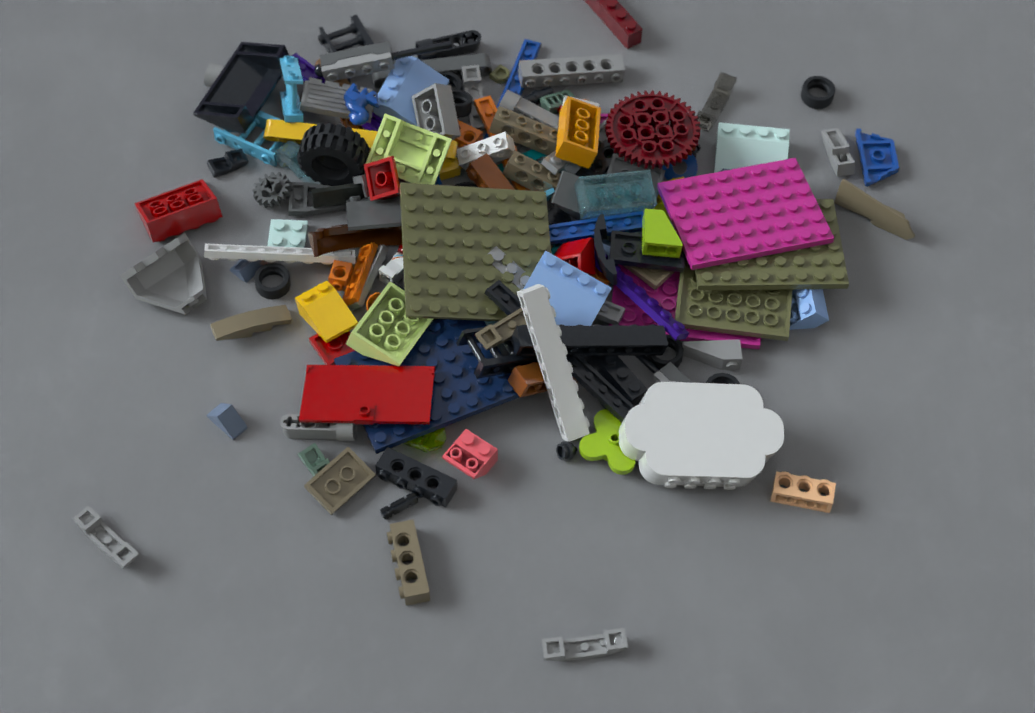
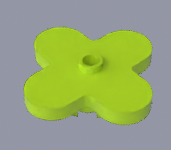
M608 409L598 411L593 423L596 433L588 434L581 439L579 443L580 455L588 461L604 459L608 462L610 469L620 475L630 473L634 469L636 460L625 456L620 449L619 428L622 423Z

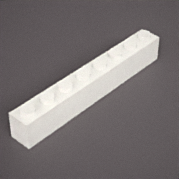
M537 284L517 291L561 437L565 441L570 442L590 434L588 430L590 424L583 413V401L577 394L579 388L571 374L573 373L572 365L566 358L568 352L560 338L562 336L561 329L555 322L556 312L549 302L551 298L547 287Z

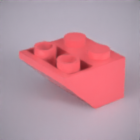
M465 429L445 452L442 459L471 478L476 479L486 475L498 461V449Z

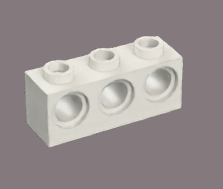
M506 132L458 148L457 155L459 165L464 170H467L472 161L486 153L494 163L510 158L516 149L514 139Z

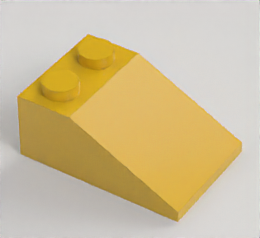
M328 281L320 283L316 287L295 297L299 314L326 343L350 331L358 324V321L337 290Z

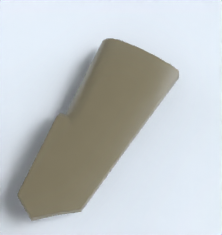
M842 179L835 198V204L870 219L874 226L905 240L915 237L909 221L903 213L882 204L846 179Z

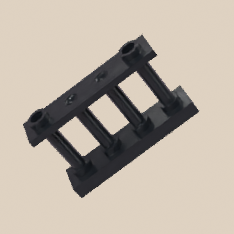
M357 14L351 16L349 27L326 34L323 27H319L320 35H318V40L321 45H324L328 53L342 51L358 44L359 46L374 44ZM350 33L356 35L355 39L335 46L330 41Z
M485 327L463 330L456 342L457 346L469 345L479 363L474 371L477 379L512 373L516 366L538 362L537 356H515L514 347L510 339L503 343L510 355L503 356L497 347L489 349L494 358H485L477 345L480 342L475 336V333Z

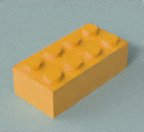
M570 96L567 97L559 114L555 157L572 162L578 166L590 168L598 153L600 107Z

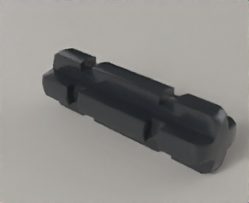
M414 492L406 495V498L402 497L389 504V507L381 508L380 513L384 519L392 517V514L396 515L409 508L408 505L412 506L418 503V498Z

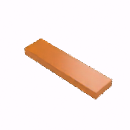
M374 242L361 247L342 298L347 306L359 302L378 245Z

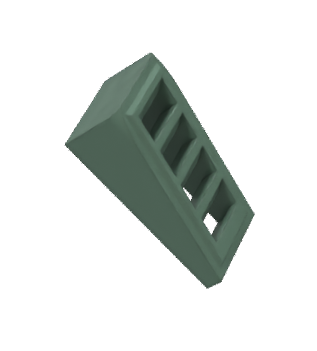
M569 89L540 98V107L553 114H557L558 108L563 104L561 99L565 95L576 97Z

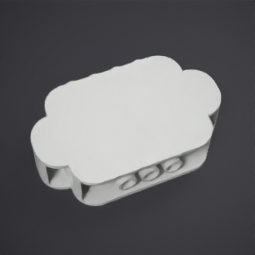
M655 383L647 390L640 404L628 412L619 428V446L624 455L632 460L639 461V470L648 482L656 485H665V488H675L677 485H681L687 489L704 486L705 489L724 487L726 490H733L736 487L746 486L762 471L765 462L781 448L784 442V425L780 416L770 409L763 408V400L760 393L755 388L744 384Z

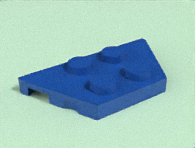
M856 128L855 136L865 187L898 173L899 164L894 140L880 137L874 133L868 135L862 133V129Z

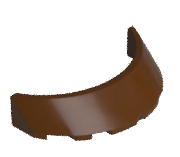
M348 224L331 226V228H320L316 232H308V238L314 257H319L334 251L363 247L372 242L378 246L402 245V226L348 231Z

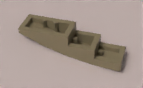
M280 305L230 316L211 323L210 327L216 341L252 337L253 332L271 331L275 325L290 324L292 318L287 306Z

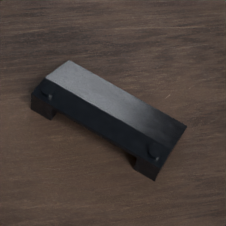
M241 42L193 112V115L229 132L246 133L283 76L280 58L290 56L286 46Z

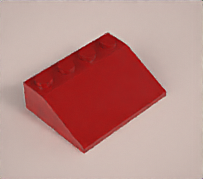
M203 179L134 203L153 242L164 241L167 237L180 235L189 229H197L205 223H213L223 217L216 196Z

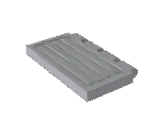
M309 78V81L305 80L300 110L350 119L349 114L351 112L346 108L344 94L351 85L343 83V86L340 87L338 82L325 80L324 84L322 79ZM360 87L358 91L361 92L365 87ZM367 88L368 92H371L373 90L371 88ZM367 105L365 107L369 112V120L367 122L371 123L373 106Z

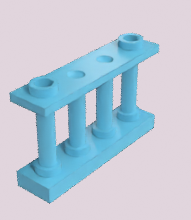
M284 56V58H280L283 79L286 84V90L280 92L285 122H303V112L300 110V100L297 92V84H303L298 59L294 58V56Z
M259 111L246 133H241L237 137L225 129L221 130L214 127V137L220 144H225L234 149L242 148L245 154L276 167V152L283 142L275 141L269 150L260 146L265 141L266 120L281 119ZM255 126L263 128L264 130L254 143L245 140Z

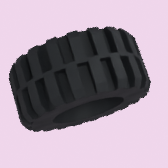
M320 123L312 126L304 133L297 154V161L301 170L304 171L307 177L310 176L311 180L318 181L321 185H345L354 183L352 177L365 174L364 164H366L370 149L366 140L363 137L361 138L358 132L352 131L351 128L343 127L341 124Z

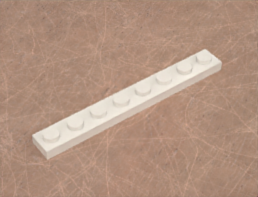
M205 244L204 258H209L210 260L224 258L230 261L246 259L250 262L265 260L266 262L284 261L286 263H294L296 261L305 264L321 262L322 264L330 265L334 260L355 264L356 258L355 250L346 249L326 253L319 257H314L312 248Z

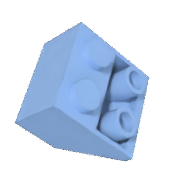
M794 289L792 291L790 330L816 328L829 321L823 289Z

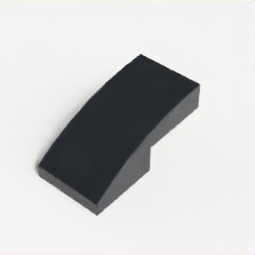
M241 148L226 151L225 157L208 160L207 166L215 178L236 171L247 165L249 161Z

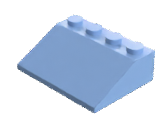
M409 56L396 60L395 68L391 69L377 94L379 108L373 107V113L383 119L384 114H388L417 126L411 96L435 83L448 85L449 79L418 58Z
M546 250L524 287L526 289L537 284L547 287L551 297L549 299L550 305L553 306L556 312V325L591 326L612 289L610 286Z

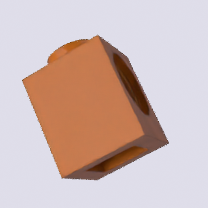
M334 260L328 279L329 283L337 291L346 290L353 271V264Z

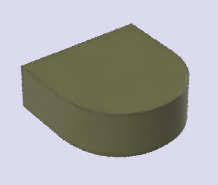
M500 64L489 74V78L498 84H505L510 76V71Z

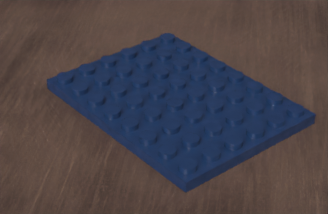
M436 319L430 323L400 365L435 366L430 424H363L376 454L385 451L387 447L393 448L519 398V395L508 382L512 373L477 379L474 375V371L479 363L469 345L457 346L456 344L463 330L487 327L484 321ZM477 343L485 358H494L490 350H485L481 343ZM357 351L334 359L335 365L396 366L364 356Z

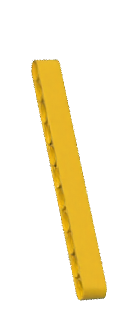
M267 119L264 139L301 144L304 133L312 126L318 124ZM351 128L352 131L358 132L361 138L363 137L366 140L371 151L378 131ZM452 140L444 161H455L457 141Z

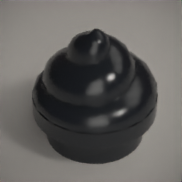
M568 441L561 442L556 448L558 458L564 461L571 460L577 451V447Z

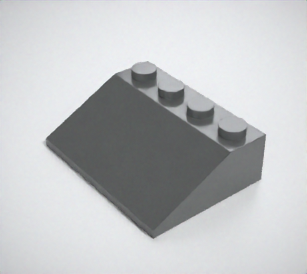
M400 195L371 201L370 197L360 198V196H351L346 200L348 231L402 226Z

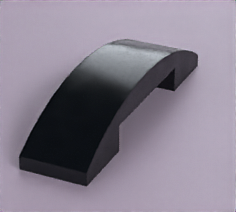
M600 214L594 230L596 260L607 280L611 284L617 285V271L614 259L606 260L602 240H607V227L604 214Z

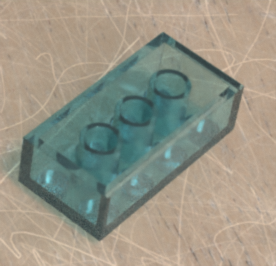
M650 170L582 176L574 184L581 219L598 218L600 214H604L605 217L644 211L645 209H654L657 205Z

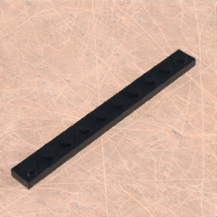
M500 280L487 288L484 293L507 315L521 308L519 298ZM566 356L567 361L571 363L573 368L572 377L622 423L628 412L635 406L581 356Z

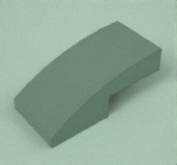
M316 443L298 453V456L313 477L330 463Z

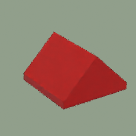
M394 156L364 164L371 201L398 197L400 195V185Z

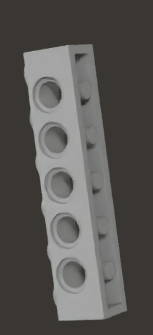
M622 54L520 60L518 67L521 88L623 81L625 73Z

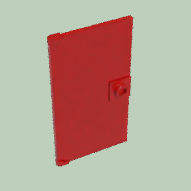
M307 365L299 422L430 424L435 366Z

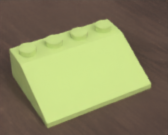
M389 282L353 329L346 345L364 356L400 366L433 319L406 317L405 291Z

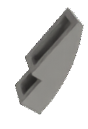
M839 128L822 130L824 146L836 176L853 175L855 161L849 153L850 146Z

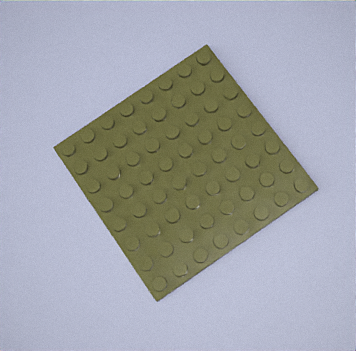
M400 183L406 317L500 321L508 315L484 293L487 288L498 280L517 297V291H520V289L512 283L514 279L513 273L506 271L502 274L492 265L494 259L488 253L497 246L506 254L501 261L503 265L507 266L514 261L525 271L521 277H530L545 250L551 253L546 192Z

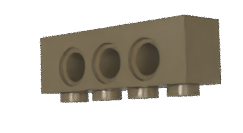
M501 106L498 107L489 132L496 135L506 132L514 139V142L545 155H550L556 150L558 129Z
M515 150L503 170L506 178L532 191H546L551 188L556 190L561 176L560 173L554 175L541 163Z
M414 519L390 524V532H387L388 543L393 544L394 550H390L392 562H397L398 568H394L396 580H401L402 586L398 587L400 599H405L406 606L430 601V591ZM401 543H408L407 546H400ZM405 561H411V562H412V563L409 564V565L404 564ZM409 579L417 580L414 583L407 582Z

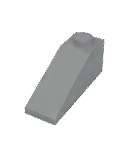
M740 340L685 341L682 343L684 348L683 356L721 370L733 371L741 368L743 358Z

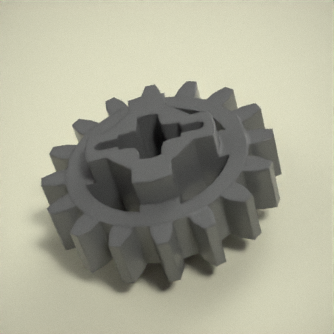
M271 172L270 176L264 174L265 178H259L260 182L254 184L256 188L252 189L253 197L264 208H267L269 205L271 208H274V204L280 206L281 201L286 202L285 197L291 196L289 191H292V184L289 178L280 172L276 175L274 172Z

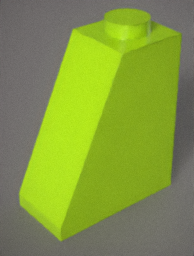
M645 209L642 219V255L680 258L682 242L664 210Z

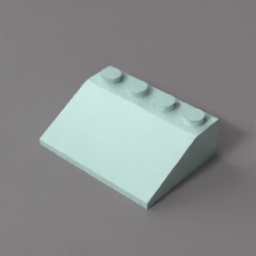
M719 122L716 135L714 173L720 172L723 168L731 170L788 159L790 129Z

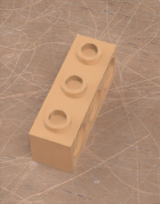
M776 471L770 501L830 513L834 501L836 483L826 479L818 480L805 475L798 476L792 475L789 472Z

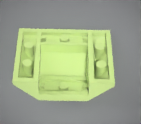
M384 114L366 164L394 156L398 178L410 183L435 185L452 139Z

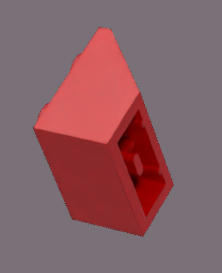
M594 238L562 243L554 256L590 276L595 275Z

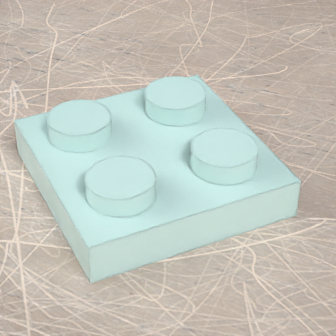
M271 219L267 246L305 248L308 221Z

